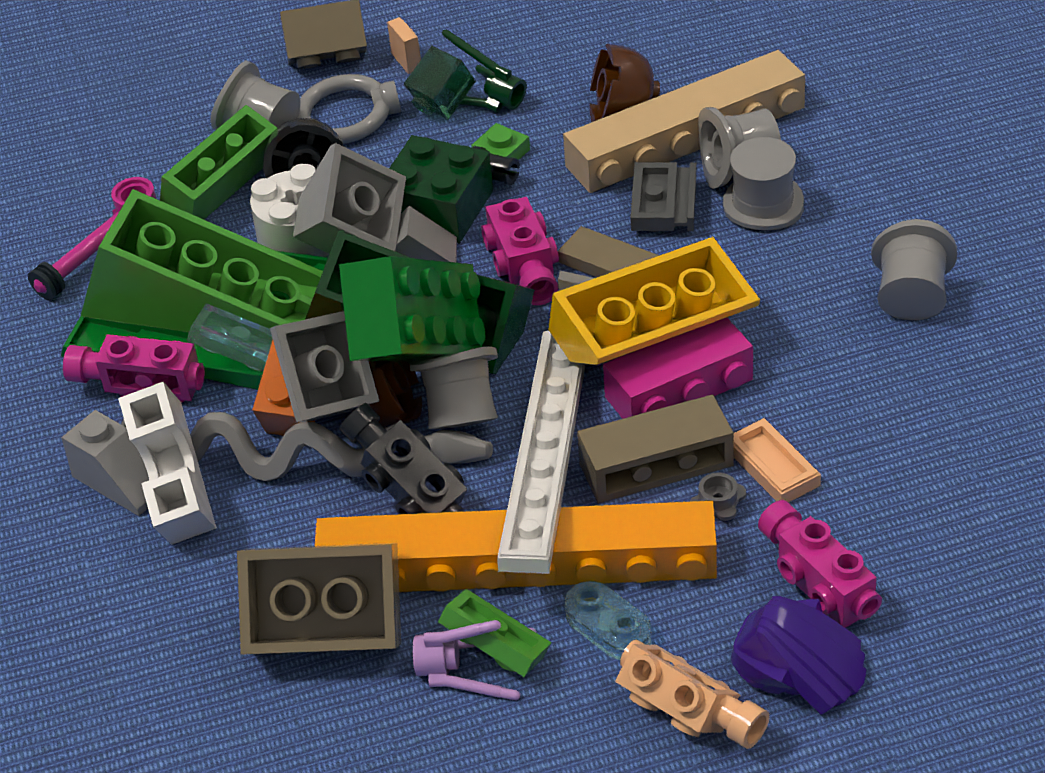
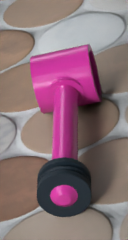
M131 177L117 183L111 192L115 207L113 209V216L53 265L42 262L34 270L28 273V281L34 291L46 300H52L65 289L64 278L98 251L99 245L132 189L157 199L154 186L150 180L143 177Z

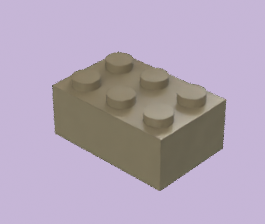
M397 543L253 548L237 551L241 654L395 649L401 645Z

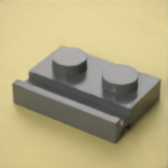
M635 162L630 215L631 231H674L675 226H687V231H694L696 162H690V167H677V162Z

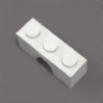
M164 382L118 398L129 440L139 451L148 473L149 481L141 484L153 527L171 545L216 529L180 400Z

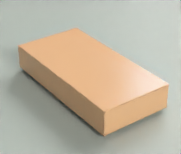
M765 418L734 433L735 460L775 501L786 500L790 502L821 486V474Z

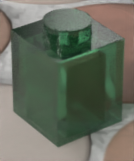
M431 46L404 82V85L413 96L411 102L418 110L428 116H431L434 112L449 119L473 87L476 80L462 60Z

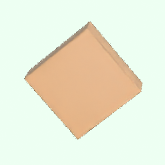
M400 17L387 21L393 57L408 74L421 70L418 36Z

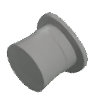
M245 60L236 67L219 93L211 112V126L217 130L235 113L247 105L273 125L280 127L284 122L298 118L300 96L295 91L265 81V79L260 77L258 67L254 63Z
M707 107L700 111L698 119L699 143L707 184L714 189L723 187L730 181L733 175L730 162L731 153L743 141L756 137H772L781 140L775 117L768 109L764 108L734 116L723 115L714 107Z
M772 137L751 138L737 145L730 157L734 182L727 188L723 196V210L726 217L737 225L755 230H777L796 223L804 212V197L801 188L793 180L796 155L792 147L786 142Z
M921 219L902 221L891 225L881 232L874 240L871 249L872 261L882 271L877 297L879 306L887 314L902 320H924L936 316L944 309L947 302L944 276L951 271L957 261V245L954 238L939 224Z
M480 347L444 357L419 359L409 363L410 371H421L427 396L428 429L459 428L498 418L490 389L488 361L498 358L496 348Z

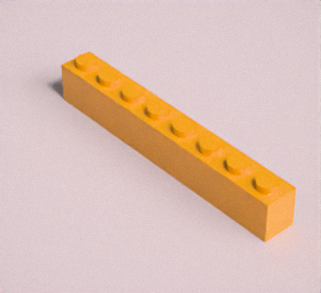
M713 501L561 507L549 574L498 572L497 557L507 510L317 518L315 546L397 543L399 592L717 579V544Z

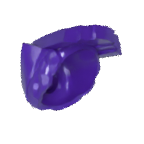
M773 596L768 603L754 610L746 617L734 641L731 653L733 666L748 685L777 695L783 692L791 695H801L821 715L833 707L844 703L848 697L856 694L865 682L867 671L863 666L865 653L861 651V640L838 622L825 615L822 611L820 599L795 601L781 596Z

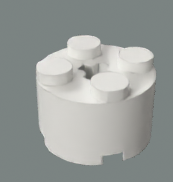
M298 164L292 167L290 171L280 172L268 178L259 179L252 184L250 204L257 243L275 251L319 257L329 255V253L293 237L299 197L316 171L314 166Z

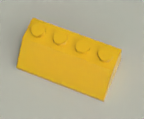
M714 237L553 293L548 330L570 362L598 365L759 306L760 298Z

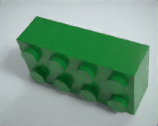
M394 256L339 264L350 361L412 362L419 359L444 357L482 347L485 341V327L478 313L477 298L480 294V282L477 274L474 272L473 264Z

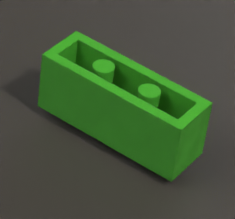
M245 105L162 175L160 201L201 219L207 218L263 169L264 148L272 133L278 127Z

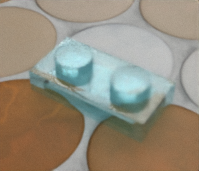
M206 303L191 325L187 341L201 346L211 353H218L241 362L251 369L264 371L273 338L269 328Z

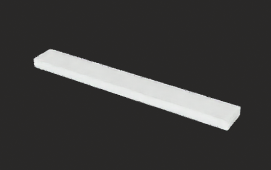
M543 331L497 557L498 572L550 573L586 365L585 363L570 362L550 331Z

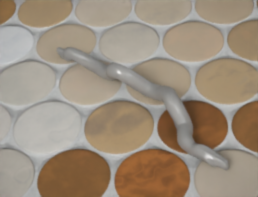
M226 412L207 413L197 421L190 433L198 462L205 455L213 439L218 435L223 436L229 442L245 473L263 481L270 482L283 478L293 467L304 446L318 451L332 466L350 477H363L362 470L365 469L360 464L365 452L364 448L354 449L332 431L316 422H300L289 428L270 457H264L257 451L243 424L236 417ZM123 419L121 424L126 427L125 421ZM392 425V426H390V427H388V428H385V429L388 431V430H389L391 427H393L394 425ZM439 430L431 435L424 436L431 447L430 451L442 463L461 464L489 459L493 454L491 442L478 439L466 432Z

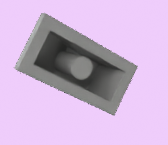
M94 410L61 437L72 477L137 516H140L148 509L141 484L149 481L148 473L139 451L129 440L125 426Z

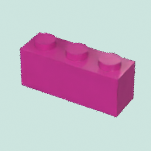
M726 317L604 363L605 398L621 418L624 419L712 394L716 396L753 380V345Z

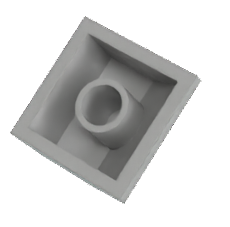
M334 143L329 147L299 197L293 237L330 254L338 230L395 251L406 176Z
M344 311L270 328L296 423L310 422L350 412L364 403L370 405L379 402L369 362L349 360Z

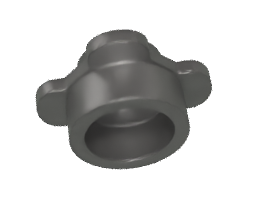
M711 473L701 479L698 486L699 494L692 497L690 502L713 501L714 517H718L722 521H728L736 516V506L739 501L746 498V489L743 485L737 484L736 480L728 474Z

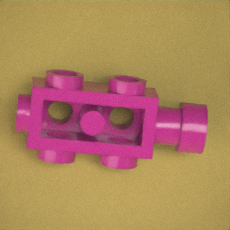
M527 196L518 199H508L498 204L486 206L487 224L481 226V232L487 251L496 249V251L492 252L497 275L499 277L507 275L510 283L535 289L532 305H544L550 302L553 293L558 291V284L553 272V263L559 262V256L554 238H546L547 231L542 213L540 211L534 213Z
M106 335L99 352H93L91 347L70 345L66 349L63 359V375L66 381L87 383L90 379L101 380L105 392L119 393L120 397L164 382L181 403L192 401L195 391L202 388L205 376L204 365L198 361L194 343L175 340L166 341L135 336Z
M786 500L776 501L764 510L759 518L758 528L771 542L779 544L777 565L781 575L788 583L796 584L810 599H820L823 613L845 628L860 619H867L876 613L882 603V597L876 592V576L864 566L863 558L859 553L847 550L831 535V529L827 523L815 520L812 516L802 521L801 514Z

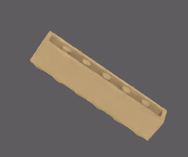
M779 50L773 51L563 133L565 166L589 193H593L633 177L635 162H670L700 150L698 119L700 111L704 108L714 107L723 115L730 116L765 108L773 114L775 119L805 108V74Z

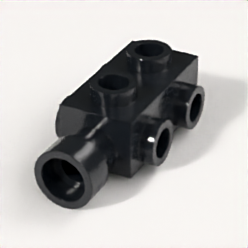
M364 403L356 408L340 425L339 430L353 444L358 442L365 449L360 463L365 468L362 470L364 480L378 493L386 490L398 502L395 505L398 514L463 512L464 509L459 504L462 502L468 488L464 485L461 474L451 464H443L430 451L431 447L427 439L418 430H410L400 420L387 431L379 423L381 417L368 403ZM395 447L404 457L396 456L392 449ZM429 482L438 492L430 491L425 483Z

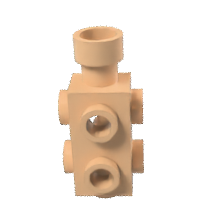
M633 640L625 648L620 660L622 668L615 682L631 691L629 698L634 703L652 711L661 709L673 717L671 724L675 728L695 737H699L701 733L723 732L725 729L729 739L749 749L764 734L769 723V712L750 700L745 702L739 701L740 694L730 689L726 683L711 678L688 664L684 658L673 655L658 645H646L639 640Z

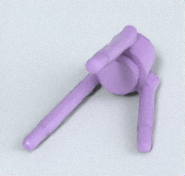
M498 620L414 636L413 664L417 677L429 676V687L447 686L514 701L520 698V692L517 690L448 675L450 670L459 669V649L476 647L461 642L460 639L496 631L501 627V623Z

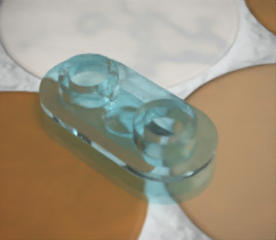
M586 581L576 584L567 592L564 600L567 622L610 657L621 660L625 648L633 640H639L646 645H651V623L648 617L605 584ZM628 626L631 628L622 629L621 627Z

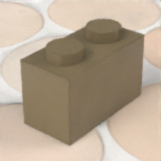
M359 0L280 11L288 65L297 64L298 69H309L320 66V60L335 57L337 63L359 60L360 53H366L367 51Z

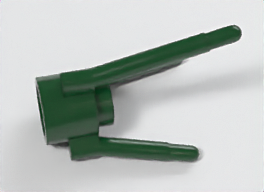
M443 30V37L482 64L477 65L475 70L487 78L484 92L488 95V99L435 92L433 98L449 103L483 107L496 113L502 107L510 110L518 108L526 94V81L512 75L511 70L498 65L449 30Z

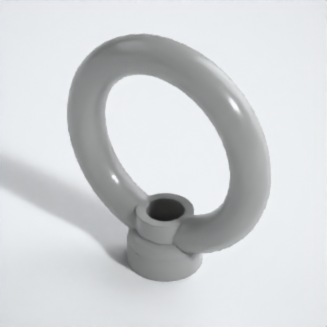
M343 74L324 79L310 87L300 98L298 118H311L313 107L330 94L345 90H357L369 94L372 97L374 108L366 118L351 126L332 128L340 136L343 144L363 139L375 132L384 123L388 114L400 113L402 111L394 80L381 84L365 75Z

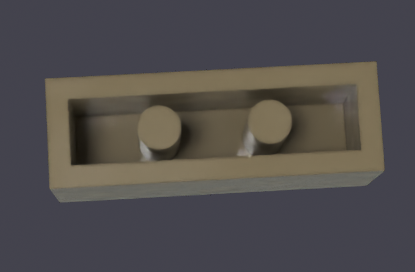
M713 394L577 431L579 464L597 503L734 466V433Z

